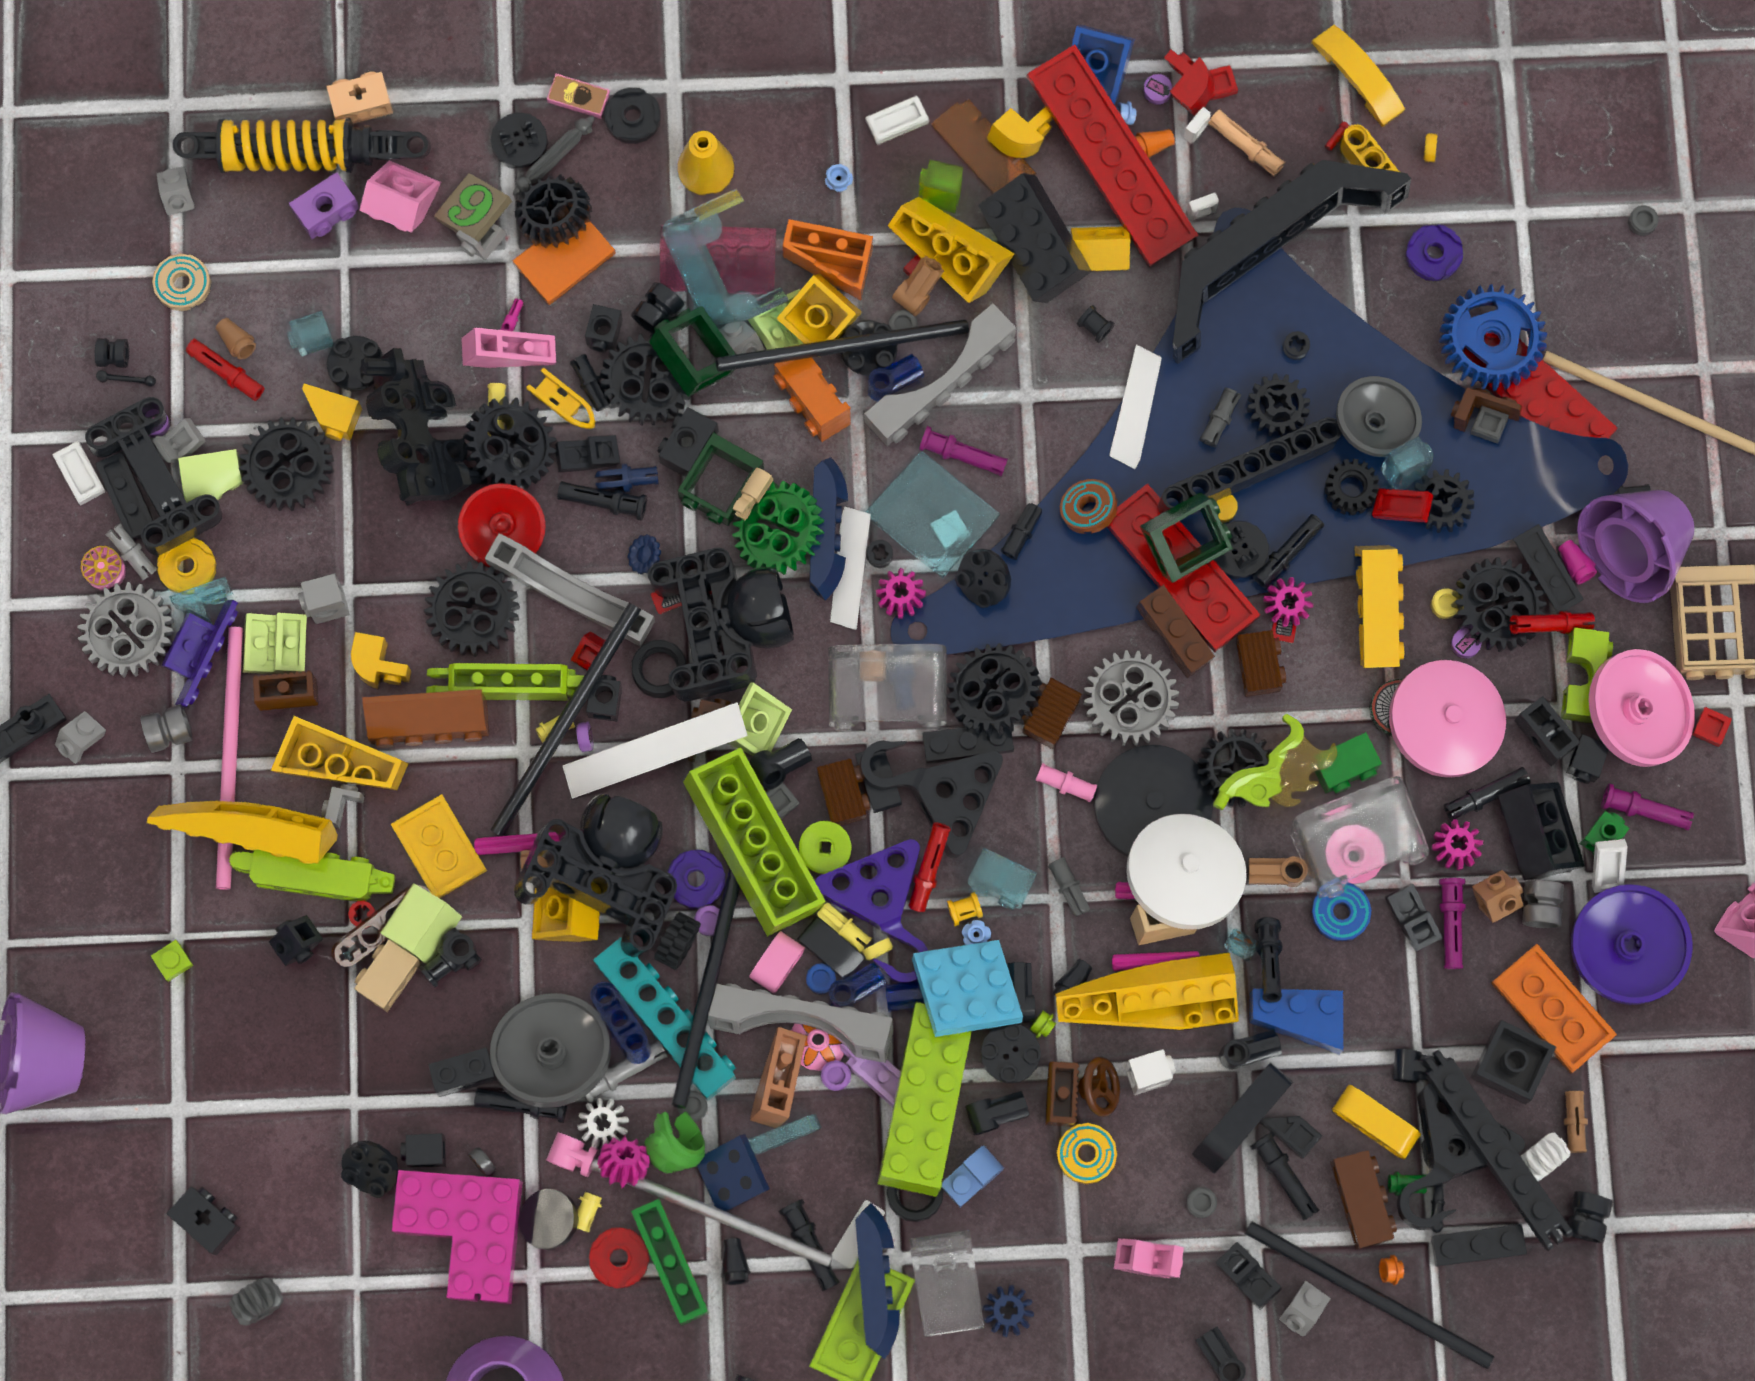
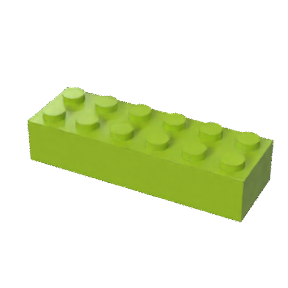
M740 747L689 771L683 783L767 937L817 913L826 901L742 748Z
M916 1002L911 1016L877 1184L937 1197L941 1189L972 1031L935 1037L926 1006Z

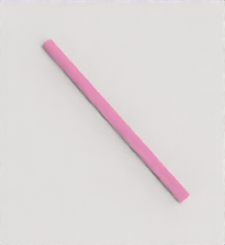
M241 627L228 628L220 801L235 802L243 644V628ZM218 843L216 889H231L232 866H230L229 858L232 855L233 843Z

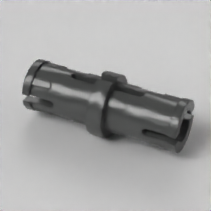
M1224 388L1215 409L1210 411V419L1200 437L1201 442L1211 447L1217 446L1223 430L1232 421L1231 415L1241 397L1239 393L1230 388Z

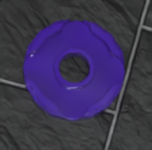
M1438 224L1436 226L1426 225L1412 234L1406 246V259L1409 267L1417 276L1425 280L1440 281L1449 278L1459 268L1463 260V245L1459 236L1452 229ZM1431 246L1440 248L1442 257L1437 259L1430 257L1427 249Z
M690 850L680 853L671 862L667 871L677 881L674 899L680 905L689 909H700L703 906L712 905L721 897L725 888L726 875L721 862L713 854L704 850ZM694 871L701 872L705 877L703 884L698 887H693L688 883V876Z

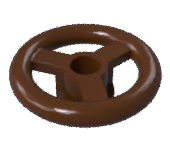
M1105 1057L1093 1058L1086 1066L1084 1076L1079 1081L1081 1097L1086 1100L1090 1110L1100 1117L1111 1115L1115 1111L1120 1097V1082L1114 1065ZM1097 1067V1075H1093ZM1106 1071L1110 1078L1111 1090L1109 1089L1108 1082L1106 1080ZM1104 1097L1108 1101V1105L1105 1108H1101L1095 1099Z

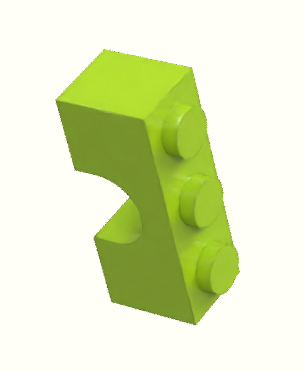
M1574 628L1569 634L1566 663L1582 666L1588 674V683L1582 686L1569 684L1564 689L1561 719L1592 723L1589 710V691L1596 671L1612 656L1613 642L1609 641L1610 632Z

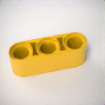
M1351 125L1345 130L1340 149L1350 164L1369 167L1365 161L1373 160L1378 164V167L1371 168L1399 172L1365 127ZM1356 138L1361 144L1352 145L1348 139Z
M1352 1085L1346 1087L1332 1108V1111L1341 1119L1395 1156L1404 1160L1421 1136V1133L1415 1127Z

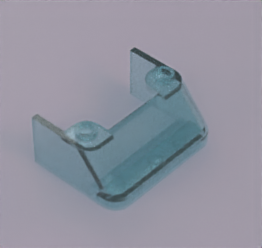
M737 189L668 220L662 230L663 238L695 308L702 306L716 326L751 319L789 301L781 287L755 298L748 291H739L729 296L706 244L715 241L721 235L722 223L718 213L744 202Z

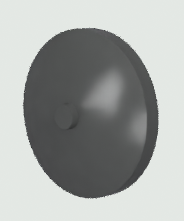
M560 993L537 995L514 1006L498 1023L490 1044L491 1065L502 1088L516 1100L541 1108L564 1106L587 1095L603 1078L611 1058L610 1036L600 1014L582 999Z

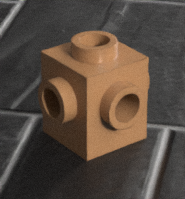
M1503 870L1472 886L1479 909L1492 923L1524 907L1520 896L1523 893V889L1519 881L1515 877L1511 879Z

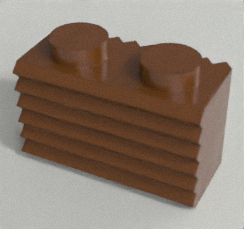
M1273 630L1238 635L1236 646L1245 697L1280 692L1283 687L1282 684L1286 683V672L1284 666H1279L1277 655H1281L1279 638H1274Z
M310 670L307 673L304 671L299 673L297 671L295 674L292 672L287 674L285 672L283 675L278 673L277 676L273 673L271 676L267 674L264 677L261 674L260 677L256 675L253 677L254 702L260 711L316 706L319 704L317 679Z
M1050 678L1048 684L1042 682V685L1039 687L1042 696L1034 697L1038 699L1039 706L1034 707V709L1029 708L1033 716L1023 715L1024 727L1022 733L1050 749H1054L1080 702L1082 694Z
M849 758L817 767V774L830 821L842 826L865 820L866 811L871 809L867 794H861L858 783L863 782L859 765L853 766L852 760Z
M1055 1061L1049 1063L1045 1125L1073 1127L1076 1124V1117L1078 1115L1076 1113L1078 1109L1076 1107L1078 1104L1077 1093L1079 1091L1077 1089L1079 1086L1078 1075L1080 1073L1078 1071L1080 1067L1078 1063Z

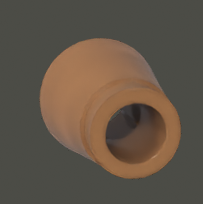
M229 318L222 319L216 325V331L219 333L232 357L243 360L255 351L256 343L254 342V337Z

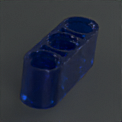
M610 982L597 983L593 986L590 997L595 1010L605 1022L609 1033L629 1062L633 1064L646 1062L651 1055V1047L645 1031L616 987ZM605 996L612 997L607 1003L599 1002ZM620 1019L628 1020L623 1026L614 1025ZM633 1043H643L637 1050L629 1049Z

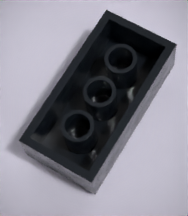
M1020 174L978 205L1001 246L1014 253L1010 262L1034 302L1048 303L1092 272L1036 175Z

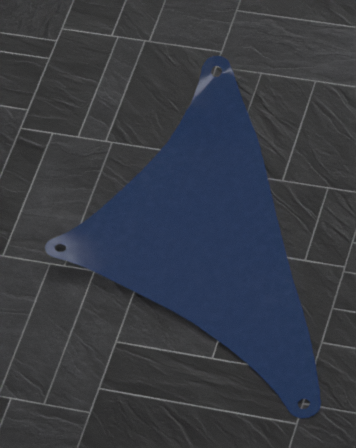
M1232 208L1224 211L1217 219L1214 232L1218 230L1223 232L1231 226L1230 223L1235 217L1241 213L1246 215L1251 211L1245 208ZM1280 248L1203 304L1199 325L1201 348L1179 364L1173 359L1176 315L1174 316L1153 351L1154 354L1162 357L1141 458L1136 468L1134 469L1109 456L1121 410V401L1110 420L1086 452L1037 505L1042 509V514L1031 532L1032 538L1027 539L1017 560L1005 556L1000 551L1012 530L991 549L1005 561L1012 578L1011 588L1006 598L996 605L980 608L966 597L961 588L957 586L954 578L938 591L921 599L923 602L922 608L913 606L915 613L913 616H910L907 610L903 611L902 619H899L897 614L892 621L890 629L891 640L894 646L902 645L906 647L911 657H928L975 651V648L984 650L986 644H989L991 648H996L998 643H1001L1004 647L1045 640L1144 619L1136 607L1142 599L1159 587L1107 527L1096 533L1090 531L1084 532V534L1076 533L1069 529L1060 513L1062 496L1071 486L1079 481L1097 479L1109 484L1117 497V507L1147 483L1161 498L1162 493L1168 486L1280 438L1278 431H1274L1272 436H1268L1269 429L1267 428L1258 431L1260 423L1258 421L1251 423L1250 419L1254 413L1247 412V406L1252 404L1247 399L1249 393H1254L1252 390L1254 384L1262 386L1261 380L1264 376L1269 381H1272L1273 374L1277 373L1279 380H1283L1286 374L1289 375L1288 382L1290 383L1298 379L1297 388L1307 389L1303 398H1309L1310 404L1304 408H1307L1310 412L1308 417H1302L1305 420L1302 427L1327 417L1337 420L1336 407L1343 391L1352 382L1369 376L1389 378L1403 385L1415 397L1422 415V426L1419 436L1413 445L1401 454L1391 457L1368 455L1352 446L1341 434L1337 444L1331 451L1231 494L1236 499L1238 508L1234 518L1229 522H1225V524L1234 521H1246L1257 526L1265 534L1269 544L1268 556L1272 551L1276 552L1308 519L1310 514L1317 516L1324 524V527L1289 563L1290 568L1286 572L1282 571L1269 584V586H1275L1277 589L1276 581L1282 578L1287 587L1288 579L1293 577L1295 580L1294 587H1296L1301 582L1310 584L1356 575L1358 566H1361V556L1355 557L1354 546L1390 545L1398 549V554H1402L1403 566L1494 547L1514 539L1538 524L1544 527L1584 509L1585 506L1598 497L1613 495L1625 483L1628 475V461L1622 446L1615 440L1555 431L1523 417H1520L1519 421L1508 419L1498 444L1471 435L1472 427L1480 411L1476 407L1466 431L1454 429L1455 418L1451 417V412L1456 400H1462L1466 389L1421 362L1373 328L1328 293ZM1294 331L1303 332L1310 340L1308 353L1300 360L1289 359L1283 352L1285 338ZM1293 340L1290 348H1296L1298 352L1303 343L1298 344L1296 340ZM1224 388H1230L1241 395L1231 415L1232 421L1230 425H1226L1217 446H1208L1200 441V437L1210 419V411L1215 409ZM1293 396L1291 399L1292 404L1296 407L1295 410H1297V402ZM1260 400V409L1264 414L1266 412L1265 406L1261 404L1262 401ZM1279 402L1277 405L1274 404V407L1278 409L1280 406L1283 407L1284 404ZM1370 423L1372 427L1377 428L1374 423ZM1295 424L1296 430L1302 428V427L1297 426V425ZM1288 429L1285 430V434H1284V435L1290 433V432L1288 431ZM1320 431L1323 437L1333 438L1328 431ZM1295 442V445L1299 449H1307V446L1304 443ZM1270 453V457L1273 460L1282 461L1280 455ZM1605 455L1609 456L1614 464L1613 471L1609 475L1603 474L1598 468L1599 459ZM1349 459V462H1353V459H1359L1358 463L1360 464L1363 461L1367 462V467L1369 469L1373 467L1375 470L1374 475H1378L1379 488L1415 491L1416 483L1423 485V475L1433 478V470H1437L1439 476L1444 474L1445 469H1448L1450 477H1453L1458 472L1460 473V482L1469 481L1467 490H1474V497L1471 500L1475 501L1474 509H1469L1471 511L1470 520L1463 518V527L1460 528L1453 524L1452 532L1449 533L1447 527H1442L1441 532L1437 533L1436 526L1434 525L1427 530L1425 528L1426 522L1418 523L1374 518L1372 512L1375 501L1369 509L1366 508L1365 512L1361 514L1359 511L1355 515H1350V512L1347 511L1345 515L1341 514V509L1337 508L1334 510L1332 508L1333 503H1328L1326 499L1327 494H1325L1324 490L1330 470L1334 469L1338 462L1342 464L1343 460ZM1250 464L1244 465L1247 471L1257 472L1254 466ZM1218 476L1222 483H1231L1228 477ZM1348 477L1341 482V490L1345 495L1355 497L1362 493L1363 485L1357 478ZM1200 487L1192 488L1196 494L1199 492L1205 494V491ZM1433 487L1428 492L1432 493ZM1174 498L1166 499L1171 506L1179 504ZM1443 498L1438 499L1441 500L1442 504H1447ZM1089 502L1085 504L1082 511H1091L1096 503ZM1460 504V507L1454 508L1453 515L1459 511L1462 504ZM1200 510L1180 520L1201 546L1213 540ZM1303 533L1301 535V537L1292 545V548H1294L1300 542V540L1306 535V533ZM1284 554L1271 569L1273 570L1286 555ZM1254 575L1246 578L1231 579L1245 597L1268 592L1267 589L1261 587L1254 580ZM914 622L924 623L927 627V634L921 640H914L908 634V628Z

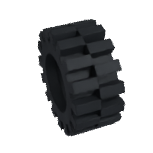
M1349 459L1343 460L1342 464L1338 462L1334 469L1330 470L1324 490L1325 494H1327L1326 499L1328 503L1332 502V508L1334 510L1337 508L1341 509L1340 513L1344 515L1346 511L1350 512V515H1355L1358 511L1360 514L1365 512L1366 508L1369 509L1372 506L1379 490L1378 475H1374L1375 470L1373 467L1369 469L1367 467L1368 463L1365 461L1362 464L1358 463L1359 459H1353V462H1349ZM1348 477L1357 478L1363 485V491L1355 497L1347 496L1341 490V482Z
M678 912L662 937L654 959L677 970L690 950L699 932L701 923Z

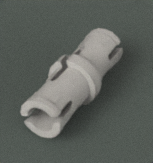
M121 523L114 526V530L121 538L112 529L105 534L122 553L120 557L123 561L127 560L141 577V580L149 577V574L142 566L150 574L157 570L141 551L142 546L139 542L135 543Z

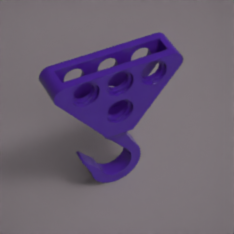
M913 839L903 841L825 873L815 879V883L822 896L829 903L876 927L881 933L912 947L918 953L928 951L925 944L905 930L901 924V918L920 854V845L917 841ZM894 854L900 855L905 862L899 868L891 867L887 861L890 856ZM865 866H872L877 870V874L872 879H865L860 874L861 869ZM838 877H845L850 884L845 890H837L833 886V881ZM884 893L889 901L884 906H876L871 900L873 895ZM873 958V963L881 968L892 981L899 984H911L918 981L915 970L910 973H901L893 966Z

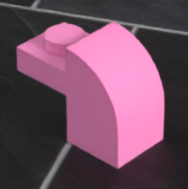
M1118 1239L1114 1269L1159 1278H1180L1184 1247L1154 1244L1135 1239Z

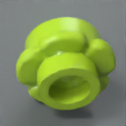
M1042 1010L1029 1029L1036 1034V1038H1039L1040 1035L1044 1037L1049 1035L1056 1024L1052 1020L1054 1014L1049 1015Z

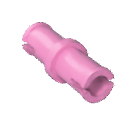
M1042 763L1035 780L1059 789L1061 794L1065 795L1067 792L1087 800V802H1091L1097 788L1096 784L1074 777L1070 771L1064 773Z

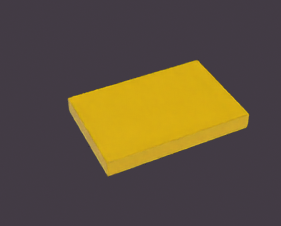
M442 794L391 823L392 828L430 893L436 897L441 898L487 871Z

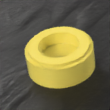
M1444 588L1434 594L1431 600V609L1437 617L1450 619L1459 611V609L1451 607V604L1458 600V598L1452 595L1454 590Z
M886 938L862 950L866 960L870 961L892 950L893 945L890 939Z

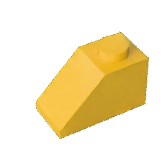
M304 383L302 390L323 432H325V436L336 441H341L342 438L351 441L362 411L359 401Z

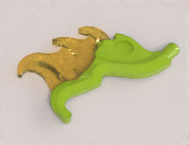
M1289 714L1283 715L1282 721L1290 726V734L1268 755V764L1262 767L1242 769L1231 775L1218 789L1217 792L1219 794L1213 806L1219 810H1224L1228 800L1233 797H1240L1259 807H1269V798H1272L1283 807L1296 806L1301 803V800L1292 799L1291 794L1297 791L1311 790L1319 784L1318 781L1310 782L1309 775L1332 765L1337 756L1335 743L1331 744L1329 750L1322 751L1315 748L1304 736L1301 723Z

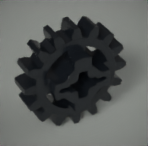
M1277 373L1273 374L1272 381H1269L1264 376L1261 380L1262 386L1255 383L1252 389L1254 393H1249L1247 399L1252 403L1247 406V412L1254 413L1250 419L1251 423L1257 421L1260 423L1258 431H1262L1264 428L1269 429L1268 436H1272L1274 431H1278L1280 437L1284 436L1287 429L1290 433L1296 431L1295 424L1302 427L1305 422L1302 417H1308L1310 410L1304 408L1310 404L1309 398H1303L1307 389L1297 388L1298 379L1293 383L1288 382L1289 375L1287 374L1283 380H1279ZM1293 396L1297 402V410H1295L1296 407L1292 404L1291 399ZM1260 400L1262 401L1261 404L1265 406L1266 412L1264 414L1260 409ZM1279 402L1284 404L1283 407L1280 406L1278 409L1274 407V404L1277 405Z
M1445 469L1444 474L1439 476L1437 470H1433V478L1423 475V485L1420 483L1415 484V491H1428L1433 487V500L1425 527L1427 530L1434 525L1436 526L1437 533L1441 532L1442 527H1447L1450 533L1453 530V524L1461 528L1464 523L1463 518L1470 520L1471 511L1469 509H1474L1475 501L1471 500L1474 497V490H1467L1469 487L1468 480L1459 481L1460 473L1457 472L1453 477H1450L1449 470ZM1443 498L1447 504H1442L1441 500L1438 499ZM1460 504H1462L1459 511L1453 515L1454 508L1460 507Z

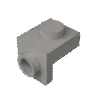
M184 166L157 173L159 193L167 215L195 208Z
M496 224L492 225L479 242L461 230L456 233V236L461 241L460 248L471 257L476 254L484 260L489 257L507 235Z
M739 315L719 330L736 354L765 350L757 333Z
M184 418L165 436H156L152 440L161 458L168 463H179L178 458L190 456L206 442L191 418Z
M84 711L60 729L55 746L64 757L69 758L76 764L81 760L82 754L86 749L104 737L106 729Z
M341 784L340 788L332 787L329 800H325L323 803L321 817L330 819L334 827L340 829L346 800L363 803V794L358 792L359 788L351 785Z
M1305 1281L1279 1320L1287 1325L1290 1330L1305 1336L1314 1326L1331 1298Z

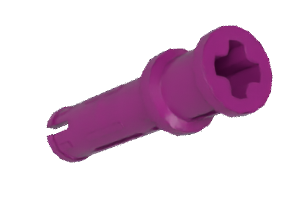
M927 426L919 451L928 450L941 455L944 460L953 458L1002 476L1007 458L956 441L957 438L954 435L946 436L932 431V427Z
M1610 783L1606 786L1601 801L1602 809L1609 807L1625 812V816L1628 817L1637 814L1683 828L1687 831L1692 824V821L1689 820L1694 817L1693 812H1687L1641 798L1637 791H1632L1631 793L1614 788V784Z
M1463 878L1439 879V885H1442V903L1439 904V909L1441 913H1444V969L1463 968L1462 913L1466 909V904L1463 903V885L1466 884V879Z

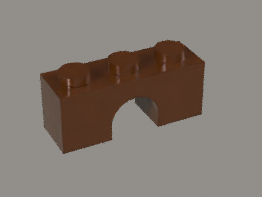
M1164 585L1138 603L1136 609L1152 631H1158L1167 642L1171 650L1170 656L1186 678L1195 674L1214 659L1215 655Z

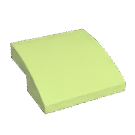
M800 289L778 298L773 305L750 315L748 321L767 350L804 344L776 319L798 294Z
M246 613L242 673L284 674L286 672L289 674L292 672L295 674L297 671L299 673L305 672L307 616L290 613H277L276 615Z

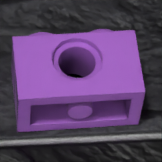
M337 172L289 203L293 214L311 239L326 235L330 232L333 225L341 220H349L355 215L356 210L359 209L356 198ZM324 204L333 205L328 212L319 211L320 207Z

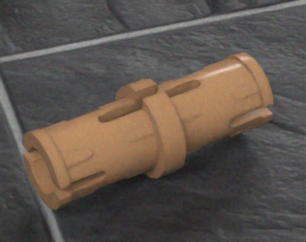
M1566 1091L1567 1118L1564 1119V1126H1567L1568 1149L1571 1153L1587 1152L1585 1125H1588V1118H1585L1584 1091Z

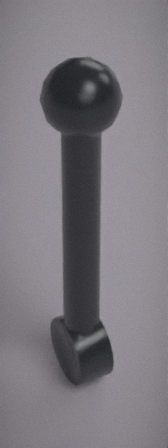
M100 370L96 374V378L102 383L107 380L145 383L149 387L154 386L156 383L155 377L151 375L146 378L108 374L104 370Z

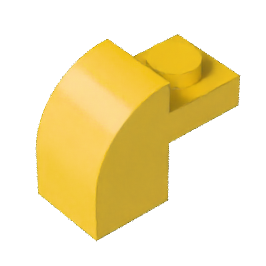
M1044 107L1029 122H1026L1018 113L1010 108L992 124L986 139L1008 156L1015 158L1030 157L1039 151L1044 137L1052 128L1050 122L1053 117L1047 108Z
M355 632L351 649V661L364 683L378 689L380 678H384L383 682L393 685H400L401 681L409 683L411 670L408 665L384 661L388 645L384 637Z

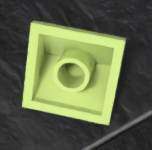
M751 682L739 703V709L748 736L727 744L735 748L741 747L744 752L754 756L763 750L772 751L792 709Z
M413 883L380 934L427 965L438 954L437 950L443 946L444 941L442 937L456 927L462 916L445 901Z

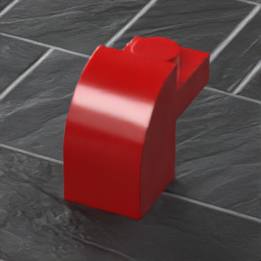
M1171 49L1164 59L1182 78L1169 92L1175 101L1196 116L1201 108L1208 104L1213 95L1214 79L1212 73L1200 57L1194 62L1185 53L1181 52L1178 55Z

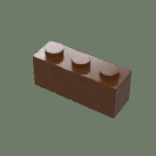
M1369 1150L1333 1159L1330 1164L1355 1249L1358 1250L1395 1239L1393 1233L1397 1232V1227L1393 1215H1388L1385 1203H1388V1197L1384 1185L1379 1186L1376 1174L1379 1173V1166L1376 1157H1370Z

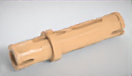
M1218 110L1211 117L1208 124L1245 152L1252 163H1258L1273 177L1281 171L1285 162L1267 148L1266 143L1263 141L1259 142L1221 110Z

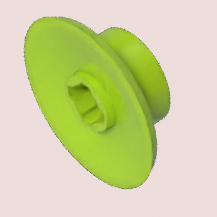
M819 821L807 827L801 835L799 853L809 869L825 874L846 865L851 855V841L847 832L840 825L831 821ZM822 841L832 844L831 852H823L821 850Z

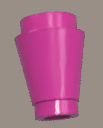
M1568 540L1558 547L1557 550L1567 572L1578 585L1587 582L1596 575V564L1573 540Z

